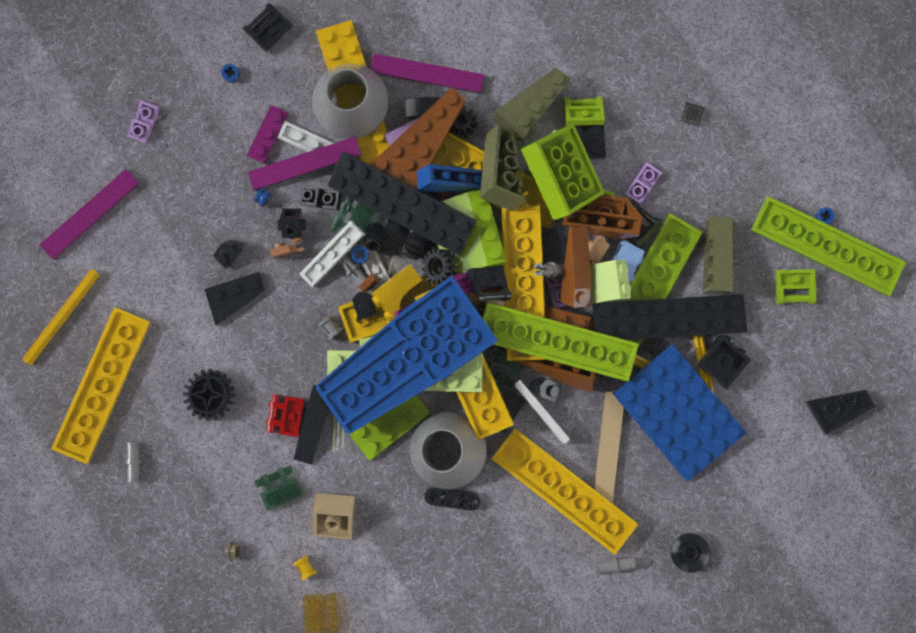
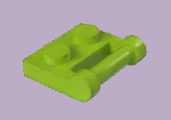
M602 96L588 99L564 97L566 126L571 123L574 125H604L605 117Z
M815 269L775 271L776 305L794 302L816 303ZM808 289V295H784V290Z

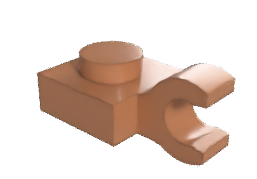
M302 238L293 239L290 245H285V243L274 245V248L270 249L272 258L277 259L292 253L305 251L304 247L296 248V243L301 242Z

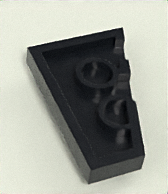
M260 272L204 289L215 326L266 291Z
M866 390L804 401L824 435L876 407Z

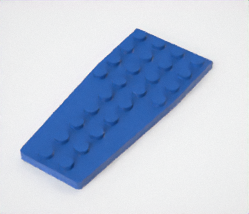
M450 276L397 315L316 385V390L345 432L351 434L451 375L496 343L498 339L455 278Z

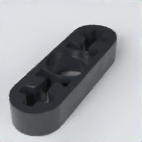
M431 487L425 492L424 496L425 501L429 505L470 511L476 510L480 506L479 496L472 492ZM436 491V495L442 496L441 492H446L444 504L440 503L441 499H435L432 502L428 494ZM451 493L458 496L457 503L453 505L447 502V496ZM461 494L465 495L464 499H470V496H474L477 504L469 507V503L463 502L464 506H459Z

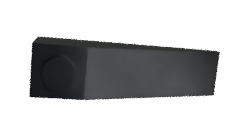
M316 385L312 387L294 455V460L311 465L329 409L316 390Z

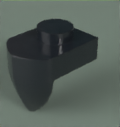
M227 240L221 243L213 256L227 269L242 252L243 243L238 240Z
M359 291L353 297L352 302L359 320L377 314L370 293Z
M537 378L530 383V388L536 396L556 403L562 387L561 384L546 378Z

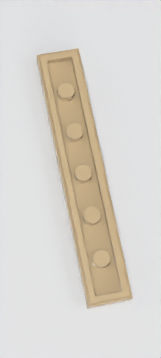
M605 392L594 490L613 503L624 407L612 394L614 392Z

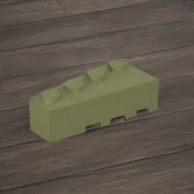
M555 67L496 110L492 120L513 130L515 137L523 142L566 89L570 78Z
M497 124L486 135L480 198L514 211L525 202V195L521 191L523 182L522 179H519L518 172L520 163L516 159L518 151L515 132Z
M709 216L706 219L702 294L727 295L733 292V234L735 232V223H733V218Z

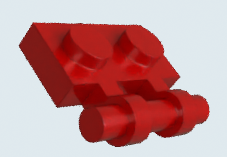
M273 394L272 401H269L270 413L269 419L266 420V432L274 433L275 426H279L280 435L299 437L305 399L285 396L283 404L279 403L280 395ZM278 409H283L281 421L276 420Z

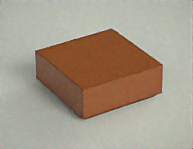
M371 274L358 288L362 292H369L381 278L377 274Z

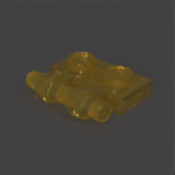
M328 593V601H323V594L303 595L305 633H325V626H330V633H338L340 621L337 618L338 601L336 600V593ZM324 608H329L330 619H324Z

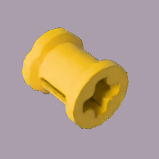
M308 555L292 563L300 572L302 581L317 572L311 566Z

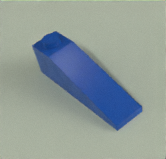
M428 164L417 171L418 190L434 192L480 190L483 170Z

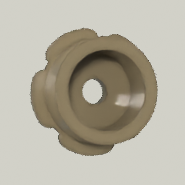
M230 542L225 547V557H228L229 561L240 558V545Z

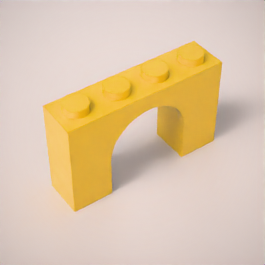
M412 265L405 266L371 293L373 296L372 301L378 308L382 307L385 311L383 315L388 322L396 317L394 312L400 310V303L405 293L422 281Z

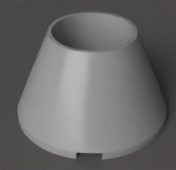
M343 64L327 71L317 82L312 98L313 110L320 125L332 135L343 138H361L375 131L383 122L388 108V94L383 81L374 71L359 64ZM344 84H358L366 90L363 102L355 108L341 109L332 103L334 92Z
M456 412L436 413L426 418L417 427L410 443L412 465L417 474L426 483L436 488L456 489L465 486L478 476L485 464L487 454L485 438L477 440L468 417ZM444 431L456 436L461 445V457L458 463L449 470L435 465L429 452L433 438Z

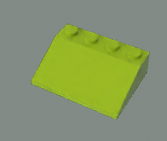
M573 123L521 149L553 220L574 213L605 193Z
M481 189L442 201L478 220L462 255L455 254L456 257L454 259L458 260V263H455V265L459 266V269H455V272L458 273L457 275L467 273V270L471 268L502 267L506 262L490 202L480 198ZM438 245V249H445L444 247Z

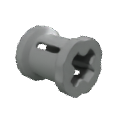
M332 315L318 324L327 333L329 340H332L343 331L334 322Z

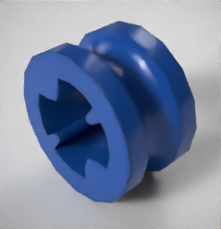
M227 64L222 68V76L227 82L234 83L239 79L240 72L235 65ZM229 69H232L235 73L231 78L226 74L227 71L230 72Z
M261 188L253 202H258L263 207L268 201L271 192H265V189Z
M828 207L821 208L816 212L815 219L829 224L834 220V212ZM827 212L829 219L823 221V217H820V215Z
M357 246L352 250L351 256L356 263L363 264L368 261L369 252L365 247ZM357 251H365L364 259L355 258L357 257V255L355 254Z

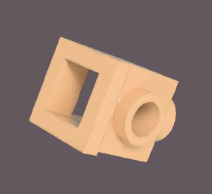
M597 236L594 241L590 240L588 243L590 263H599L610 246L607 243V239L602 236Z

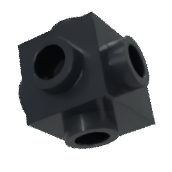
M302 208L282 209L280 219H278V230L281 231L282 238L295 239L302 237L303 230H306V219H303Z

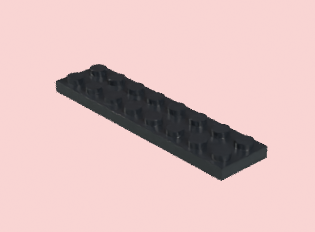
M342 151L327 185L459 256L462 255L478 220L346 151Z
M744 294L592 304L595 332L623 340L748 332Z

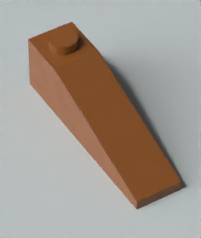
M569 226L560 301L572 308L589 307L591 276L587 226Z
M551 360L518 361V363L568 386L591 393L597 379V373Z

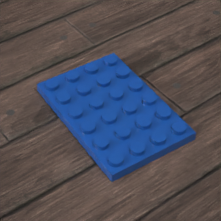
M673 344L630 378L629 382L627 381L612 393L686 482L691 480L747 433Z

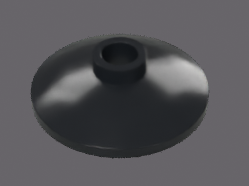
M686 533L680 535L672 544V561L676 567L684 572L693 573L700 571L709 561V546L697 534ZM692 549V554L687 556L686 550Z

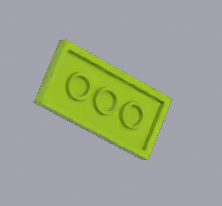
M415 395L349 435L370 461L427 417L430 412L418 396Z

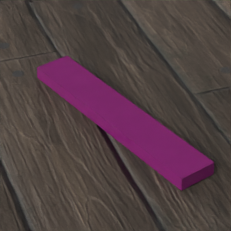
M373 53L370 68L377 75L446 88L453 87L456 90L481 94L484 74L375 53Z
M352 137L249 171L248 175L252 188L255 191L337 164L342 151H346L355 157L362 156L357 138Z
M125 169L39 245L52 259H55L140 183Z

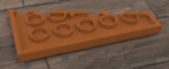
M452 87L381 153L371 165L418 189L417 171L434 162L443 141L447 138L453 123L456 122L465 106L466 100Z

